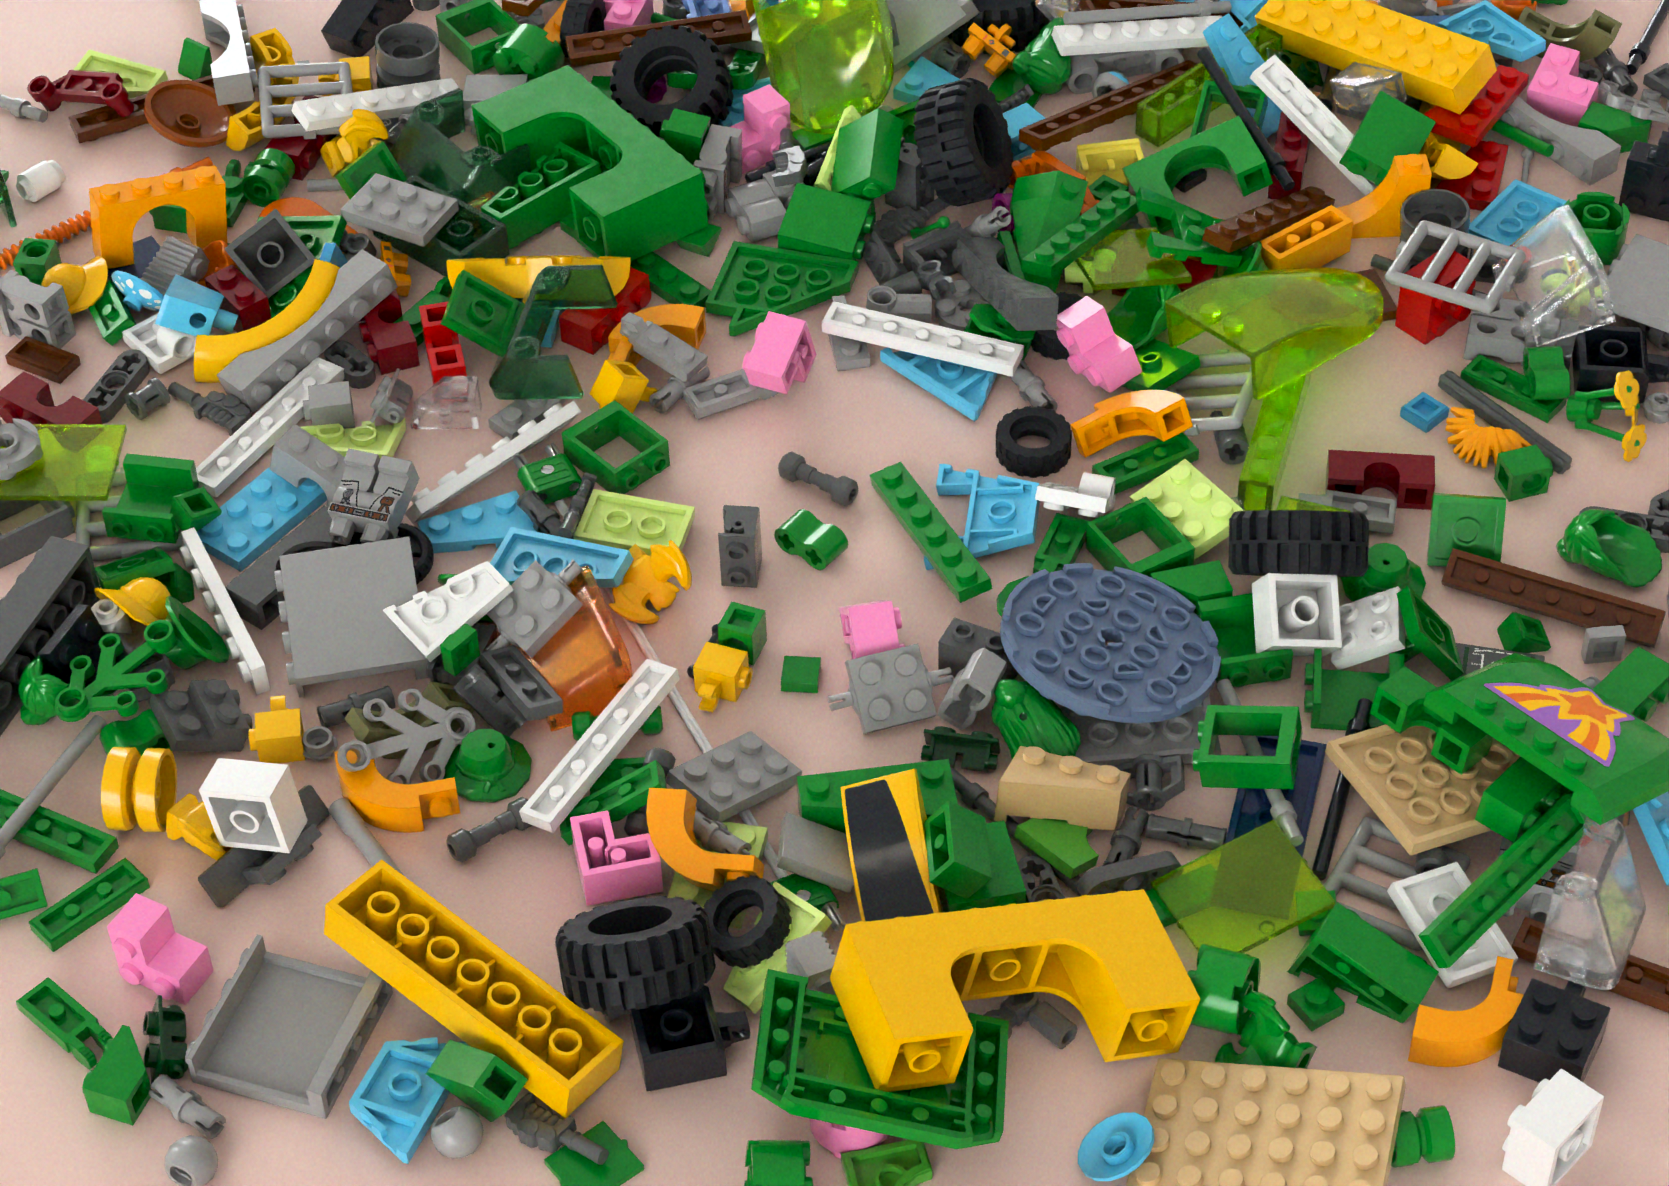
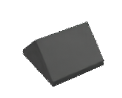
M274 209L224 248L244 275L267 295L268 299L310 267L314 259H316L277 209Z

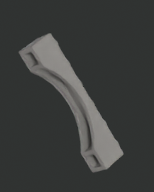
M199 0L206 40L226 48L225 52L210 65L218 106L255 100L253 88L259 87L243 5H236V0Z
M1520 96L1514 100L1499 118V120L1553 145L1554 152L1548 158L1589 186L1617 171L1621 145L1598 130L1579 128L1551 119L1533 109Z
M363 249L338 270L335 284L328 298L306 323L272 344L257 350L241 353L217 374L226 394L238 397L241 400V404H245L246 408H249L254 413L398 287L388 265Z

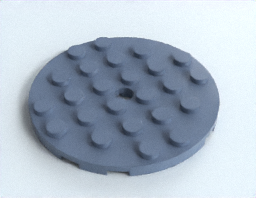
M1092 563L1064 564L1063 570L1050 573L1046 569L1038 571L1022 580L1010 593L1000 622V636L1004 651L1016 671L1031 686L1038 690L1043 697L1073 710L1078 715L1091 716L1102 720L1123 723H1150L1183 715L1201 704L1213 689L1221 663V656H1219L1217 650L1219 641L1209 621L1203 622L1195 614L1196 606L1173 588L1156 579L1114 566L1113 572L1093 569ZM1108 640H1112V641L1116 642V643H1109L1108 646L1105 645V642L1108 641Z

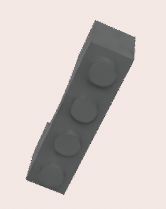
M324 505L313 515L309 516L289 535L283 537L278 544L259 557L255 563L238 577H235L225 587L239 616L243 620L262 630L280 615L278 601L285 599L283 592H277L274 571L281 570L279 556L345 546L333 542L329 535L332 519L327 511L328 507Z

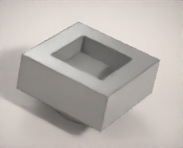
M1623 625L1586 628L1581 650L1584 664L1621 661L1626 639Z

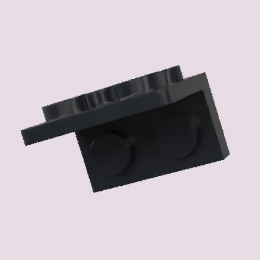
M77 604L38 654L50 675L61 679L67 684H70L72 671L69 665L72 659L80 655L89 656L95 667V672L92 677L86 680V688L96 680L101 653L99 640L104 635L113 632L103 631L89 605ZM116 633L121 638L124 650L122 654L116 657L115 665L146 642L144 634Z

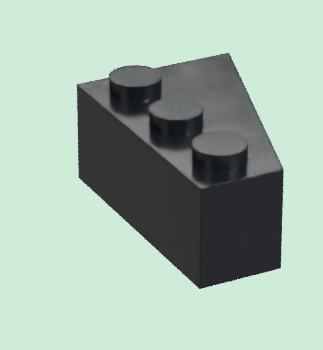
M342 0L321 32L330 49L351 57H362L375 46L376 35L382 29L392 24L401 23L414 11L410 0Z

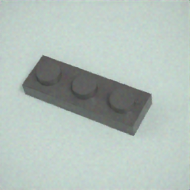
M515 645L481 652V667L486 670L487 674L528 721L542 720L547 716L563 713L562 698Z

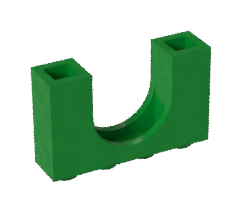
M1240 116L1122 168L1129 189L1135 197L1141 186L1176 201L1172 192L1178 181L1185 175L1202 168H1218L1228 172L1243 197L1273 184L1266 160ZM1142 212L1152 232L1162 234L1173 229L1169 219Z

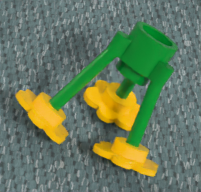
M1631 371L1618 372L1614 388L1590 392L1576 391L1575 394L1569 396L1566 415L1569 421L1575 422V429H1586L1622 442V449L1625 450L1623 455L1624 461L1630 462L1633 458L1636 459L1640 454V449L1647 440V434L1644 433L1645 425H1636L1640 408L1638 396L1639 383L1636 379H1633ZM1615 395L1620 402H1601L1595 398ZM1601 410H1625L1626 416H1632V427L1625 435L1591 422L1599 419Z

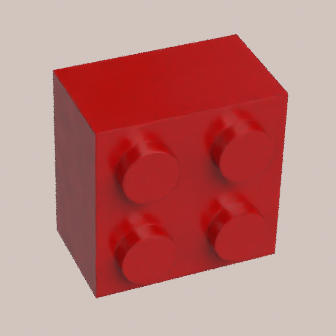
M1454 250L1434 283L1452 289L1470 260ZM1437 252L1404 274L1421 279ZM1475 279L1467 290V294L1472 295L1476 284ZM1400 287L1395 326L1426 345L1436 337L1444 335L1449 328L1458 322L1466 320L1472 309Z

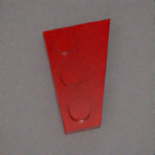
M1480 141L1475 148L1471 147L1465 154L1478 163L1473 172L1461 179L1442 180L1435 189L1449 190L1457 193L1467 201L1470 209L1483 211L1498 196L1509 145L1499 144L1494 141Z

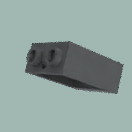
M37 469L0 486V521L38 503L48 512V514L4 535L0 533V569L38 551L44 546L50 536L63 539L75 533L71 519L75 517V512L67 498L61 499L51 479L45 480Z

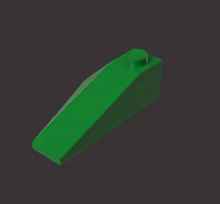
M1061 171L1029 175L1016 179L1009 207L1010 214L1013 215L1014 219L1013 238L1014 241H1017L1020 265H1022V259L1080 216L1088 181ZM1062 271L1051 279L1023 272L1025 280L1047 286L1056 293Z

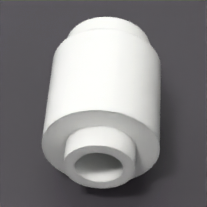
M43 160L17 176L18 183H16V188L22 198L36 202L59 189L61 183L65 181V174L56 161L49 160L47 162Z
M110 598L100 600L91 607L104 632L132 634L128 615Z

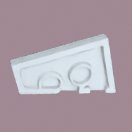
M486 561L447 579L445 585L428 593L425 590L413 595V600L398 607L395 605L383 609V612L429 662H432L441 654L440 644L450 634H454L464 624L472 627L514 589Z

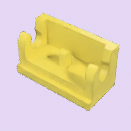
M1139 138L1077 145L1076 171L1086 177L1088 187L1102 175H1106L1128 186L1122 168L1144 158Z

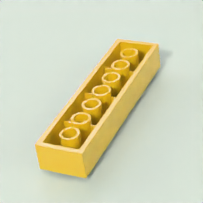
M1268 0L1255 15L1264 42L1460 115L1497 71L1489 44L1365 0Z
M382 859L326 903L324 934L469 1046L495 1054L525 1076L528 1080L523 1087L566 1119L619 1070L624 1040Z

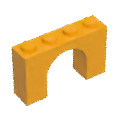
M215 165L209 167L201 166L187 171L169 172L165 175L136 178L132 181L104 184L100 187L89 188L93 252L95 256H101L106 260L107 269L134 264V227L145 213L163 205H176L186 209L187 235L193 245L203 250L216 240L221 239L227 243L226 184Z

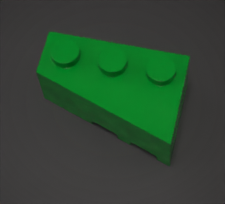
M1338 902L1308 938L1287 971L1299 977L1301 972L1315 978L1321 977L1333 991L1338 987L1358 996L1356 1003L1400 1023H1404L1420 1005L1439 971L1427 964L1423 958L1412 954L1396 943L1388 934L1380 932L1361 919L1356 912L1345 908Z

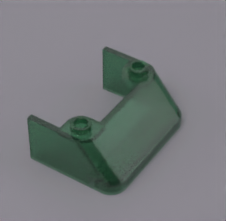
M460 88L417 105L390 150L411 185L457 199L459 210L451 217L456 219L464 218L480 211L481 207L504 187L516 185L518 183L517 177L522 172H531L530 146L527 144L499 155L493 149L482 145L464 152L448 139L466 131L463 91Z
M602 264L547 266L536 276L517 308L489 378L490 388L496 398L500 400L583 398L584 392L568 355H541V344L554 310L616 308L618 303Z

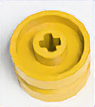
M112 747L106 758L101 783V806L105 825L109 830L129 831L133 830L138 823L144 832L167 831V811L176 804L177 770L172 751L166 748H148L141 756L136 747Z

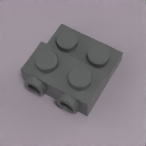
M191 680L187 691H164L159 694H152L149 700L150 707L172 752L242 751L246 738L249 736L248 730L252 729L253 726L251 716L249 714H242L239 708L240 696L238 691L230 690L226 680Z

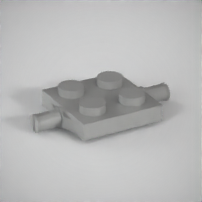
M572 559L557 575L547 571L535 560L511 585L514 590L486 614L496 623L498 631L501 633L486 650L490 651L512 644L522 648L533 658L583 606L572 594L571 588L568 585L584 570Z
M913 644L847 660L845 665L849 677L848 692L829 695L828 703L843 700L829 705L831 711L852 706L859 716L863 734L937 716L932 698L933 686L952 683L953 675L938 678L950 674V667L928 672V669L923 664L919 645Z

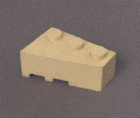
M1020 746L999 781L994 821L1004 820L1006 822L1007 815L1030 817V819L1067 820V824L1088 827V829L1115 831L1125 813L1131 773L1120 771L1111 765L1100 766L1084 762L1075 756H1060L1048 753L1039 747Z

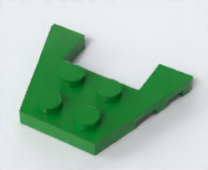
M1140 186L1135 197L1138 211L1169 219L1175 236L1173 238L1151 231L1146 242L1150 257L1161 258L1163 253L1174 254L1173 258L1177 261H1186L1188 256L1201 257L1202 264L1239 267L1243 258L1241 249L1228 253L1202 240L1205 228L1223 221L1222 219L1213 218Z

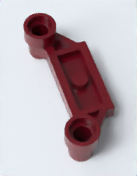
M69 70L67 75L53 82L47 76H37L30 81L27 87V91L36 102H40L50 112L58 109L62 101L105 104L114 108L121 117L130 115L135 108L128 97V91L122 84L123 79L118 73Z

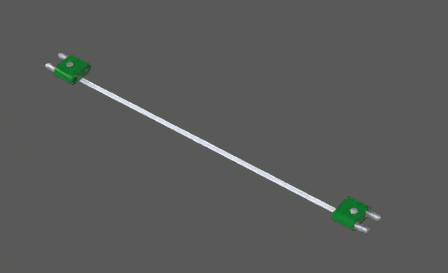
M551 443V447L549 444L545 447L549 457L528 464L523 454H519V457L515 455L513 462L518 469L517 477L525 491L535 490L545 504L554 502L564 519V515L569 508L563 499L576 495L582 482L568 456L560 453L554 443ZM612 587L605 588L614 603ZM623 618L645 657L661 663L638 623ZM674 686L668 693L670 699L703 754L712 750L713 748ZM749 809L739 813L745 824L759 826ZM767 840L763 855L778 878L775 882L826 914L832 921L831 926L834 931H839V927L843 930L846 922L838 911L839 901L831 888L797 874L788 875L786 870L778 868V857Z

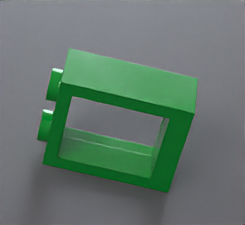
M472 0L435 15L439 41L474 75L495 66L493 55L508 35L519 26L494 0ZM489 27L498 35L475 46H472L464 38Z
M1205 80L1190 137L1205 131L1212 102L1228 104L1214 81ZM1232 85L1247 108L1256 109L1253 119L1261 130L1268 106L1267 95L1255 85H1245L1244 87Z
M615 400L562 432L564 454L582 472L597 476L596 483L608 492L626 494L670 466L668 440ZM620 436L641 453L615 469L594 451Z
M1147 497L1126 504L1120 509L1087 523L1086 549L1106 571L1113 572L1114 566L1150 577V573L1194 565L1195 547ZM1143 531L1161 551L1131 564L1113 543Z
M1207 705L1205 720H1200L1198 724L1200 749H1194L1193 770L1200 773L1202 787L1294 790L1303 733L1299 707ZM1217 735L1279 736L1276 756L1214 755Z

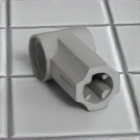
M882 285L875 286L868 291L866 309L925 323L931 322V294H896L892 288Z

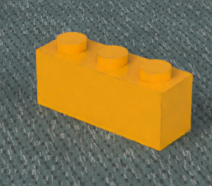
M1330 205L1260 241L1262 243L1261 257L1274 275L1273 283L1288 273L1306 268L1321 267L1350 252L1353 220Z

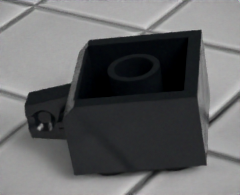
M1663 131L1658 145L1635 140L1626 163L1619 205L1622 207V203H1624L1630 213L1668 222L1669 132Z
M1578 324L1572 352L1574 394L1576 391L1590 392L1614 388L1617 373L1629 370L1633 374V379H1636L1639 383V403L1643 404L1648 383L1669 382V357L1647 353L1646 333L1640 327ZM1615 395L1595 398L1600 401L1620 402Z
M1572 973L1564 990L1532 978L1504 1035L1498 1067L1539 1083L1545 1078L1550 1081L1562 1068L1584 1082L1602 1042L1611 1008L1583 997L1586 990L1585 986L1588 982L1587 978Z
M703 985V988L698 991L690 992L684 998H676L663 1005H651L636 1010V1008L629 1009L631 1028L647 1092L726 1076L725 1048L733 1043L750 1038V1027L746 1012H715L709 987Z

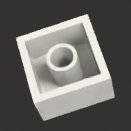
M1268 573L1252 583L1256 653L1292 649L1293 656H1314V648L1322 649V656H1327L1342 648L1337 575Z
M218 758L199 789L220 846L290 853L308 821L289 765Z
M1562 1068L1550 1081L1546 1078L1543 1079L1534 1090L1532 1100L1526 1107L1520 1104L1508 1120L1507 1125L1511 1129L1502 1146V1150L1505 1151L1502 1170L1525 1186H1556L1592 1146L1604 1096Z

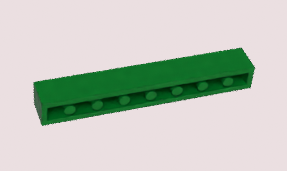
M1638 646L1593 690L1636 718L1647 722L1654 714L1657 705L1660 702L1666 704L1669 700V663ZM1520 757L1483 792L1475 820L1515 843L1564 794H1573V791Z

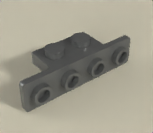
M306 785L298 791L308 821L290 853L232 847L198 877L199 883L217 907H225L251 884L266 883L271 885L286 874L285 867L293 860L298 861L312 852L314 849L312 844L322 836L317 826L330 814L329 809L311 785Z

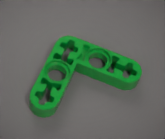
M738 49L730 65H727L733 80L734 88L732 90L749 89L755 85L766 65L765 54ZM689 71L670 72L667 74V85L672 88L693 89L698 75Z

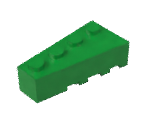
M562 142L557 143L553 147L554 153L549 157L543 155L536 161L537 167L534 170L522 172L517 177L518 183L516 185L504 187L481 207L487 240L507 251L517 247L521 242L535 234L543 232L544 229L571 214L572 206L569 188L602 174L600 163Z
M949 759L797 776L799 815L804 819L846 834L840 787L916 769L928 819L948 800L958 804Z

